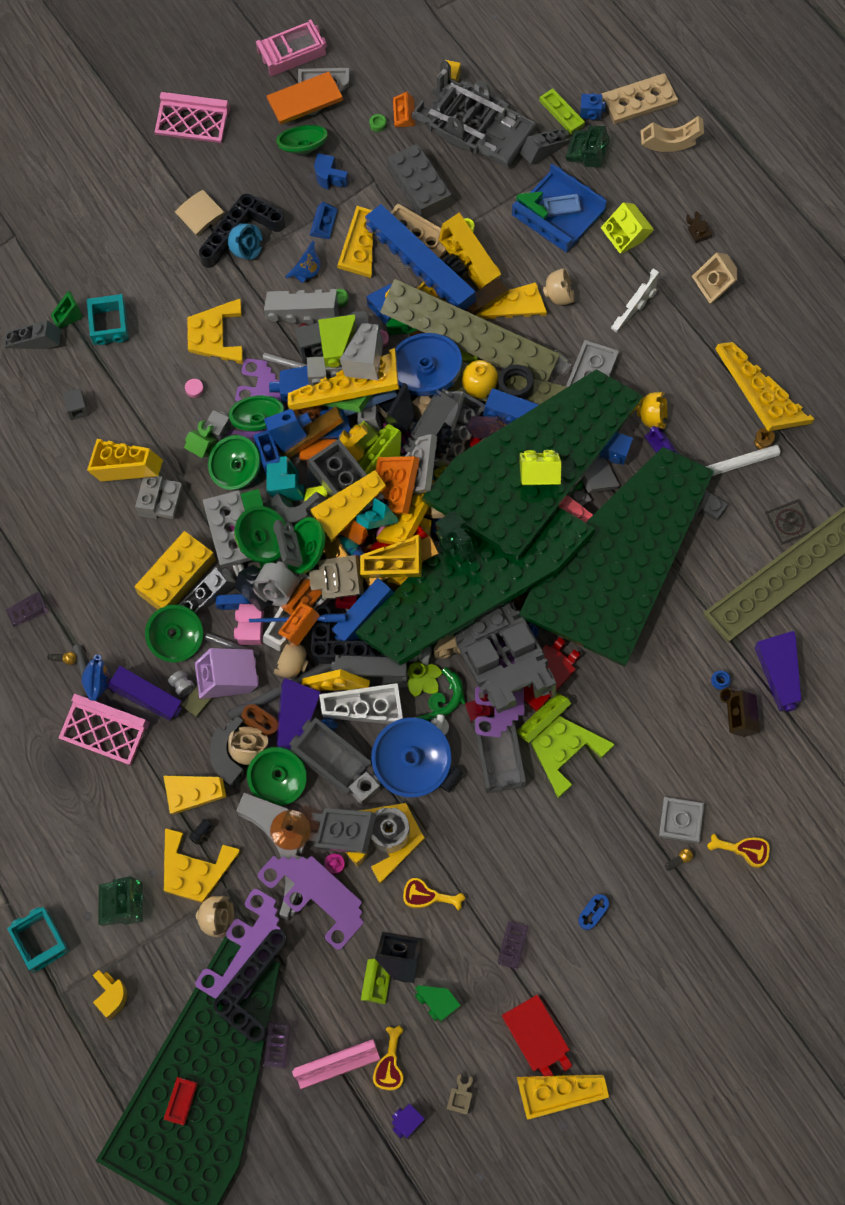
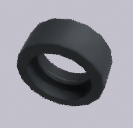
M518 364L510 365L500 373L499 389L501 392L525 400L532 394L534 389L533 374L525 366ZM512 376H522L527 380V386L518 391L510 390L505 385L506 380Z

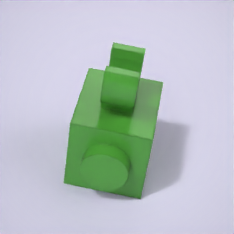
M205 420L199 422L198 430L188 433L184 446L185 449L201 458L209 457L217 442V439L210 436L214 426L209 425L206 430L204 427Z

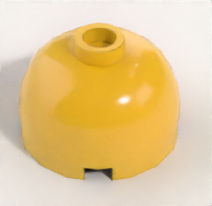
M477 360L466 366L463 371L462 385L470 396L485 398L490 394L492 388H498L499 376L496 368L491 363Z
M664 392L649 393L643 398L641 405L637 407V416L641 417L642 423L649 428L655 426L665 429L666 424H663V418H667L668 415L667 400L662 398L665 395Z

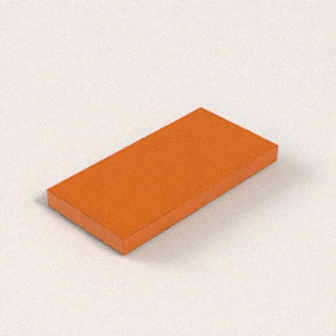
M328 71L267 95V100L279 124L282 125L341 102L343 97Z

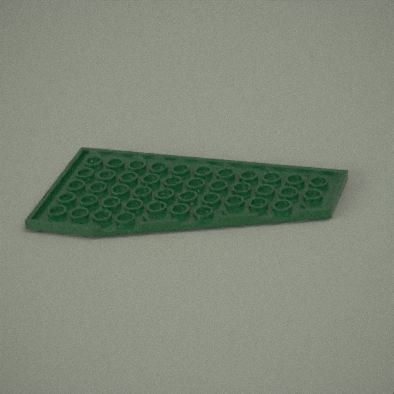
M596 369L456 456L431 486V491L424 494L422 502L518 560L643 401L644 396ZM526 450H534L536 453H543L544 450H554L555 453H558L561 460V484L522 485L520 453H524Z
M662 447L586 522L595 528L596 533L559 573L551 574L532 586L518 616L625 667L714 470Z
M559 507L521 557L516 560L459 524L437 547L439 554L422 563V577H408L356 631V635L400 666L418 656L422 650L447 635L450 637L474 623L476 618L501 604L503 606L525 593L527 588L549 575L559 573L596 533L595 528Z
M225 936L207 969L223 977L241 946ZM277 961L272 963L253 987L248 997L239 1005L262 1024L266 1034L281 965ZM205 975L201 980L202 986L211 988L215 983L214 977L212 975ZM197 987L194 989L96 1159V1162L169 1205H219L240 1166L265 1040L259 1044L251 1042L220 1017L213 1007L215 998ZM221 1002L219 1005V1011L225 1012L229 1008V1003L225 1005ZM240 1014L236 1016V1025H241L245 1022V1015ZM254 1028L251 1031V1037H260L261 1029ZM177 1077L198 1083L185 1126L164 1120Z

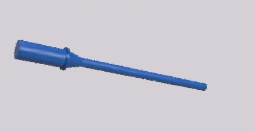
M325 613V615L319 616L317 620L325 623L346 622V614ZM288 618L249 619V623L284 622Z

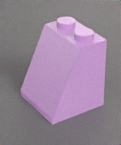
M210 648L195 662L199 699L250 693L258 687L259 677L256 674V658L254 657L253 650Z

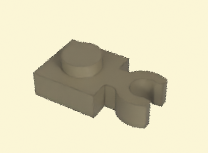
M459 1074L457 1076L458 1089H451L447 1110L467 1115L472 1098V1093L467 1092V1089L471 1087L473 1078L470 1077L467 1084H462V1074Z

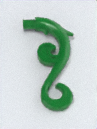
M447 667L441 671L448 678L447 681L450 683L449 689L453 688L451 701L445 707L440 708L438 703L445 704V696L442 693H434L428 701L432 713L415 718L427 721L437 718V715H449L459 706L460 702L465 705L463 683L455 672H452Z

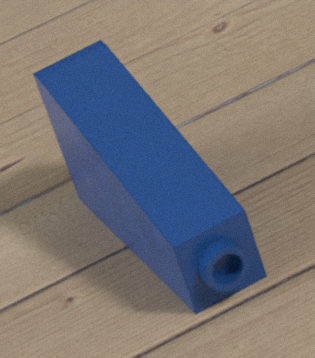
M377 578L346 612V622H338L331 629L337 634L335 638L338 641H358L360 638L357 637L356 631L395 591L381 579Z

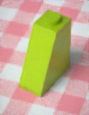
M355 314L318 320L325 367L335 368L341 365L340 358L350 344L356 329Z

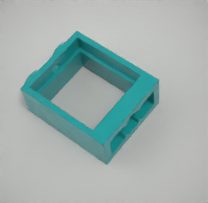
M122 294L87 299L89 332L93 345H105L112 342L121 343L129 340L126 303ZM119 310L121 328L96 331L94 314Z
M37 907L29 912L30 915L23 919L18 918L14 920L11 926L7 928L28 970L33 974L70 952L51 915L44 907ZM45 918L58 944L32 959L19 933Z

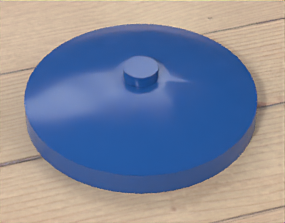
M436 333L417 334L403 340L395 348L399 389H401L403 383H406L411 395L430 396L438 394L436 392L437 389L439 391H442V389L447 390L457 381L461 374L463 363L460 349L446 336Z
M415 717L402 718L387 725L377 736L372 748V766L379 782L390 792L403 797H420L434 791L446 778L451 764V750L445 735L431 722Z

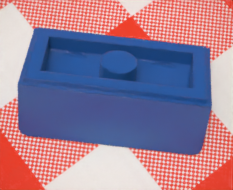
M325 202L320 203L316 209L309 235L330 239L338 209Z

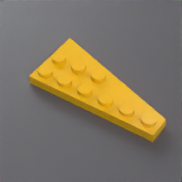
M728 342L717 345L715 348L767 431L813 423L815 419L811 415L807 416L802 411L803 407L800 404H794L789 399V394L770 376L765 377L760 372L761 368L758 365L754 366L747 360L748 356L736 344Z
M395 348L389 350V354L380 357L378 380L346 377L344 371L341 370L336 373L335 377L327 379V377L322 378L320 383L316 385H306L288 393L289 409L299 410L399 389Z

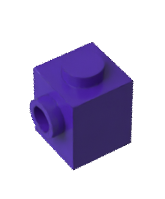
M409 1103L404 1110L399 1108L392 1116L394 1120L391 1123L395 1126L392 1130L400 1139L404 1136L408 1140L425 1119Z

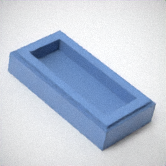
M578 194L543 199L544 207L548 212L547 217L581 212Z

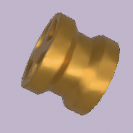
M766 428L759 429L754 439L755 447L761 450L772 446L775 439L774 432L767 431Z

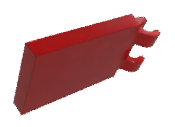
M561 637L555 641L551 648L547 644L542 648L544 658L548 660V666L546 667L550 669L556 682V692L576 671L573 665L580 659V653L575 649L568 658L560 652L566 643ZM533 684L529 688L528 686L524 687V702L535 712L551 698L549 694L535 698Z
M538 994L501 1015L533 1072L539 1069L542 1076H553L548 1066L559 1061L564 1072L572 1068V1064L565 1055L570 1049Z

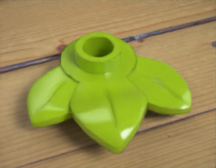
M412 663L408 668V676L410 678L407 686L410 693L415 697L422 691L427 694L438 693L436 678L442 675L441 669L433 664ZM419 670L421 674L416 675L414 671Z

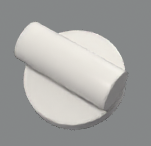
M437 715V718H434L431 723L446 735L449 730V724L445 720V716Z

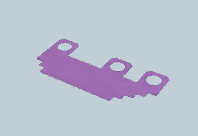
M245 359L241 370L242 374L256 376L258 380L256 387L239 386L235 400L237 402L242 400L239 397V393L246 389L251 392V396H271L281 402L280 392L270 393L269 382L279 380H276L275 374L271 373V367H267V361ZM253 362L257 365V369L255 372H248L245 368L246 365ZM267 429L258 432L229 430L226 437L238 434L250 439L256 445L253 435L267 431Z
M491 640L490 642L492 646L494 647L495 651H497L498 649L495 646L494 641ZM498 641L502 648L507 646L505 642ZM512 654L507 656L511 664H514L515 657ZM503 658L499 660L498 666L508 667ZM479 686L476 687V703L479 705L492 706L490 701L484 702L480 700L479 692L481 690ZM524 687L521 692L518 690L512 692L516 699V706L501 713H497L494 707L495 718L477 717L475 720L476 733L482 736L501 737V731L506 732L507 726H512V721L518 720V715H524ZM481 721H488L491 724L489 732L480 730L479 723Z
M273 856L259 871L258 878L267 887L273 888L286 875L295 885L284 896V902L296 912L300 911L310 899L317 903L336 921L333 927L326 933V941L335 949H341L363 924V920L360 918L362 911L359 909L362 902L314 857L310 856L307 860L304 857H301L299 860L291 857L287 860L283 856L279 860ZM269 868L274 869L277 873L276 879L272 882H268L264 878V872ZM299 892L302 895L303 901L300 905L295 906L291 904L290 896L292 893ZM335 930H340L344 934V940L341 943H334L331 939V935Z
M258 889L251 891L245 901V907L260 915L253 927L239 919L232 922L226 932V937L239 944L241 948L223 977L210 969H204L195 983L198 989L216 999L269 932L274 929H280L277 926L279 918L275 917L277 909L274 908L275 899ZM254 895H260L264 900L263 905L259 908H254L250 903ZM236 925H241L245 929V934L241 938H235L232 935V929ZM280 935L273 937L272 943L279 945L283 937ZM262 952L259 955V960L267 961L270 954ZM248 969L245 974L246 977L253 978L256 975V969ZM205 975H212L215 979V983L211 988L202 986L201 980ZM235 985L232 993L234 995L240 994L243 990L242 985ZM224 1001L222 1003L227 1005L229 1002Z

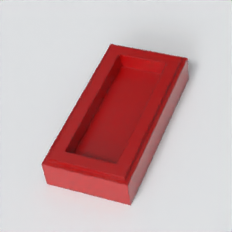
M177 1077L164 1120L185 1126L198 1083Z

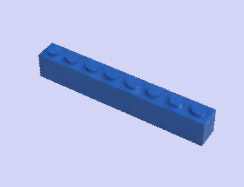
M382 204L365 216L367 230L370 233H374L382 244L385 243L392 254H397L405 266L411 267L413 273L417 277L420 276L429 288L432 287L440 299L444 298L447 303L466 310L476 302V292Z
M492 388L483 416L508 425L538 406V404ZM617 433L598 458L602 457L614 464L623 465L633 438Z

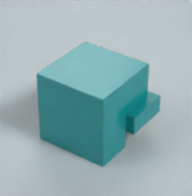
M287 456L280 457V462L267 464L266 492L272 498L279 493L290 499V501L304 500L305 485H299V470Z

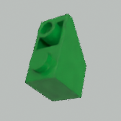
M420 985L415 987L417 992L415 994L416 999L421 1005L426 1004L430 1009L428 1014L435 1022L439 1020L442 1024L461 1008L459 1002L447 988Z

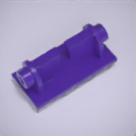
M652 426L650 428L651 432L644 435L655 453L662 447H665L678 454L659 427Z

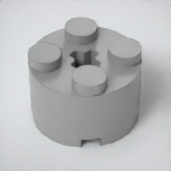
M277 562V564L267 563L258 574L253 584V591L265 602L270 600L273 601L272 605L284 606L294 592L299 578L288 570L287 565L283 562Z
M381 808L377 810L370 838L373 845L380 851L389 854L399 851L407 844L410 836L407 817L396 808ZM386 828H393V832L386 833Z

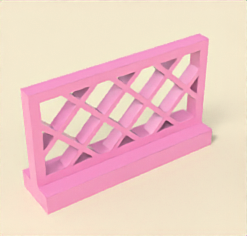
M161 92V103L154 132L155 135L222 143L227 115L230 113L228 100ZM165 107H169L174 110V112H172L168 116H165V114L163 113ZM182 110H189V115L184 118L180 116L179 113ZM199 112H205L207 116L199 121L195 115ZM216 114H223L222 119L217 123L212 118ZM177 115L180 121L172 125L169 119ZM194 117L197 123L189 128L186 121ZM210 119L214 125L206 130L202 124ZM166 121L171 126L167 130H160L161 125ZM182 124L186 126L187 130L182 133L177 132V127ZM198 126H201L204 132L199 135L192 132ZM217 128L219 136L211 137L209 132Z
M74 694L71 700L73 703L59 739L131 765L144 731L148 729L150 722ZM76 708L82 709L86 717L76 721L74 717ZM97 715L101 716L103 724L94 728L90 718ZM87 720L91 730L81 734L78 724ZM114 722L119 723L121 730L111 734L108 725ZM75 726L78 736L71 739L65 737L68 729ZM105 727L109 736L99 740L95 731ZM133 728L139 730L137 737L129 741L126 731ZM93 733L96 742L86 745L83 737ZM123 733L127 743L117 747L113 737ZM110 739L114 749L105 752L100 743ZM128 746L130 750L128 759L121 758L118 750Z
M372 1039L296 1067L292 1073L302 1090L380 1061L375 1042Z

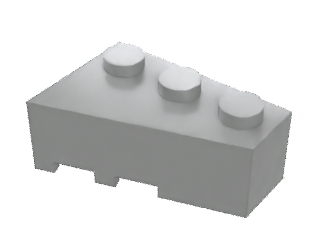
M362 323L340 358L346 377L379 379L378 370L380 369V357L382 356L383 339L379 325Z

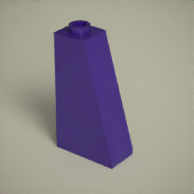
M791 631L757 641L754 649L779 712L783 710L790 712L797 709L801 702L795 632Z
M119 666L109 683L108 690L169 721L172 716L176 718L182 709L179 707L181 703L179 699L122 666Z
M283 679L280 690L276 747L291 748L289 744L296 735L300 736L304 731L301 729L308 719L311 720L321 692L289 679Z

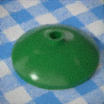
M302 125L283 131L276 138L277 146L285 152L306 155L321 147L327 140L328 133L321 126Z
M265 395L251 396L238 401L231 407L229 420L233 426L243 431H263L267 429L264 419L283 412L284 407L274 397Z
M232 435L220 440L213 447L208 459V471L211 479L219 487L226 490H240L248 486L256 478L261 465V457L257 446L250 439L240 435Z
M255 506L245 510L238 517L234 528L235 540L241 552L249 559L260 563H268L281 557L273 526L276 520L282 521L283 526L286 523L276 511L264 506Z
M312 517L304 518L294 526L303 563L300 567L286 565L291 572L296 574H305L313 569L321 559L325 548L326 537L323 525L319 520Z
M172 604L157 609L150 616L145 627V641L149 650L156 657L166 662L187 660L197 652L203 639V627L200 619L191 609L182 605ZM171 629H175L176 632L173 636L169 635Z
M270 747L260 751L252 759L247 770V782L253 795L279 806L295 801L303 792L307 781V772L303 761L291 750L283 747ZM280 770L282 775H276L275 771Z

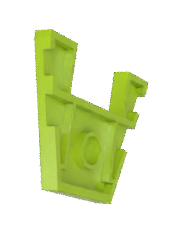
M560 716L531 741V746L558 798L572 787V784L558 770L585 745H588L602 759L614 747L612 742Z

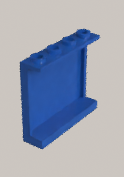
M551 164L550 172L530 193L543 192V198L538 204L544 206L543 199L578 194L581 212L547 217L546 221L518 201L512 205V216L567 253L605 213L607 201L603 196L593 192L588 186L578 182L575 177L569 176L560 167Z

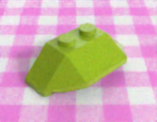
M390 424L377 432L379 438L364 451V456L357 461L367 475L376 470L378 457H400L401 431Z

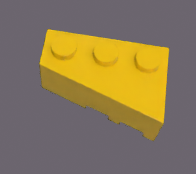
M418 534L407 540L396 542V544L360 555V575L363 578L422 577V538Z

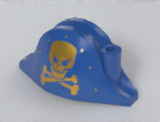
M313 240L299 262L285 276L286 279L295 277L303 283L306 279H311L319 272L321 266L320 259L315 252V242Z
M95 655L94 659L90 660L83 671L81 679L83 688L89 700L92 701L98 700L111 681L109 670L101 655Z

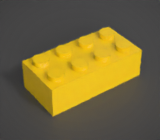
M184 531L134 586L137 594L156 609L166 605H177L216 561L214 553Z

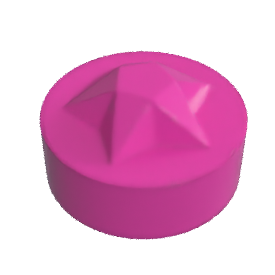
M334 853L326 857L324 866L332 875H337L344 870L345 862L341 855Z

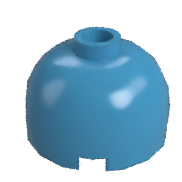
M248 223L235 226L228 237L230 251L241 259L251 260L256 258L262 248L259 247L260 241H262L261 231L256 225Z

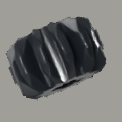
M452 253L442 259L461 279L465 280L468 277L466 264L463 263V260L458 255Z

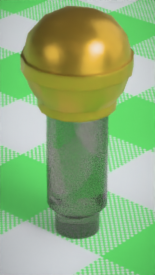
M73 652L48 654L47 656L48 660L64 662L68 665L74 664L77 659L76 654Z
M682 849L678 856L664 867L667 871L673 870L682 863L690 862L693 854L689 849Z

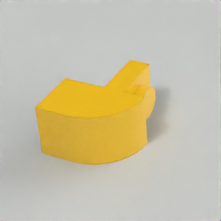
M364 423L360 426L355 425L349 431L350 434L344 429L339 436L340 441L356 461H359L364 456L365 450L357 443L368 432V427Z
M98 970L93 974V977L106 991L93 1003L107 1019L111 1020L125 1006L127 990L122 981L118 979L112 984L115 981L107 971L103 974Z

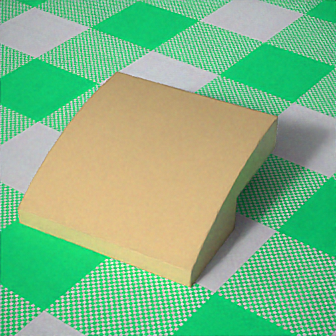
M204 190L193 195L175 211L197 236H200L210 224L214 226L225 214Z

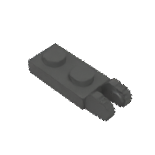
M276 520L273 529L277 537L282 562L300 567L303 560L293 525L286 523L283 526L282 521Z

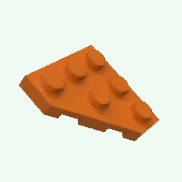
M378 457L376 472L386 485L382 494L384 499L388 500V508L394 514L409 513L420 460L418 457Z

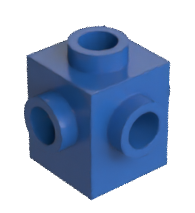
M594 93L582 94L580 117L582 119L601 120V112L605 113V102H602V95Z

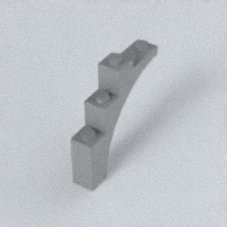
M244 793L236 810L238 816L254 823L263 830L275 844L281 858L284 856L289 860L291 857H295L299 860L301 858L299 854H303L306 843H304L305 840L302 835L284 829L285 827L288 828L291 822L289 810ZM286 875L284 896L295 885ZM294 892L290 896V902L297 906L298 898H302L299 892ZM283 900L279 915L282 919L289 921L291 916H295L296 911L291 909Z

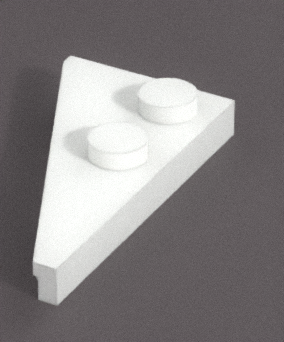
M654 268L651 270L649 282L641 284L626 305L627 311L614 322L611 329L616 333L637 310H641L645 306L648 298H653L656 294L659 276L657 270Z

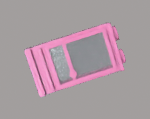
M310 19L307 23L262 41L257 40L256 46L258 54L262 55L263 63L268 65L269 75L272 77L326 55L325 48L327 43L324 37L321 38L318 26L314 25Z

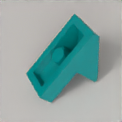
M374 498L372 511L357 515L356 522L367 529L398 523V518L387 505Z

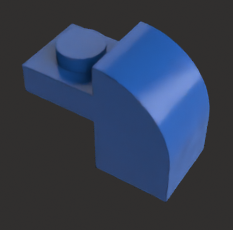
M318 153L314 164L318 184L327 190L330 184L337 187H347L349 182L348 172L335 169V157Z

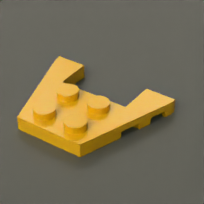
M241 299L187 317L188 351L190 353L208 357L215 356L221 358V360H233L236 363L243 364L242 346L224 347L223 318L242 317Z
M406 803L360 810L375 813L381 808H396L402 811L408 819L410 836L407 844L399 851L388 853V858L371 866L379 884L383 883L386 877L425 840ZM386 828V833L393 832V828Z
M166 828L164 892L203 903L241 851L240 849L222 845L216 864L178 854L184 834Z

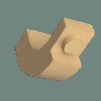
M697 116L678 128H664L653 122L641 130V144L648 149L659 152H674L692 147L696 144L695 139L704 134L703 118Z

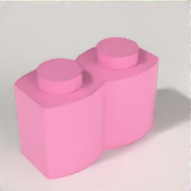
M239 604V610L235 611V620L238 621V627L234 628V639H237L240 645H262L264 622L249 623V619L264 618V610L259 611L253 604Z

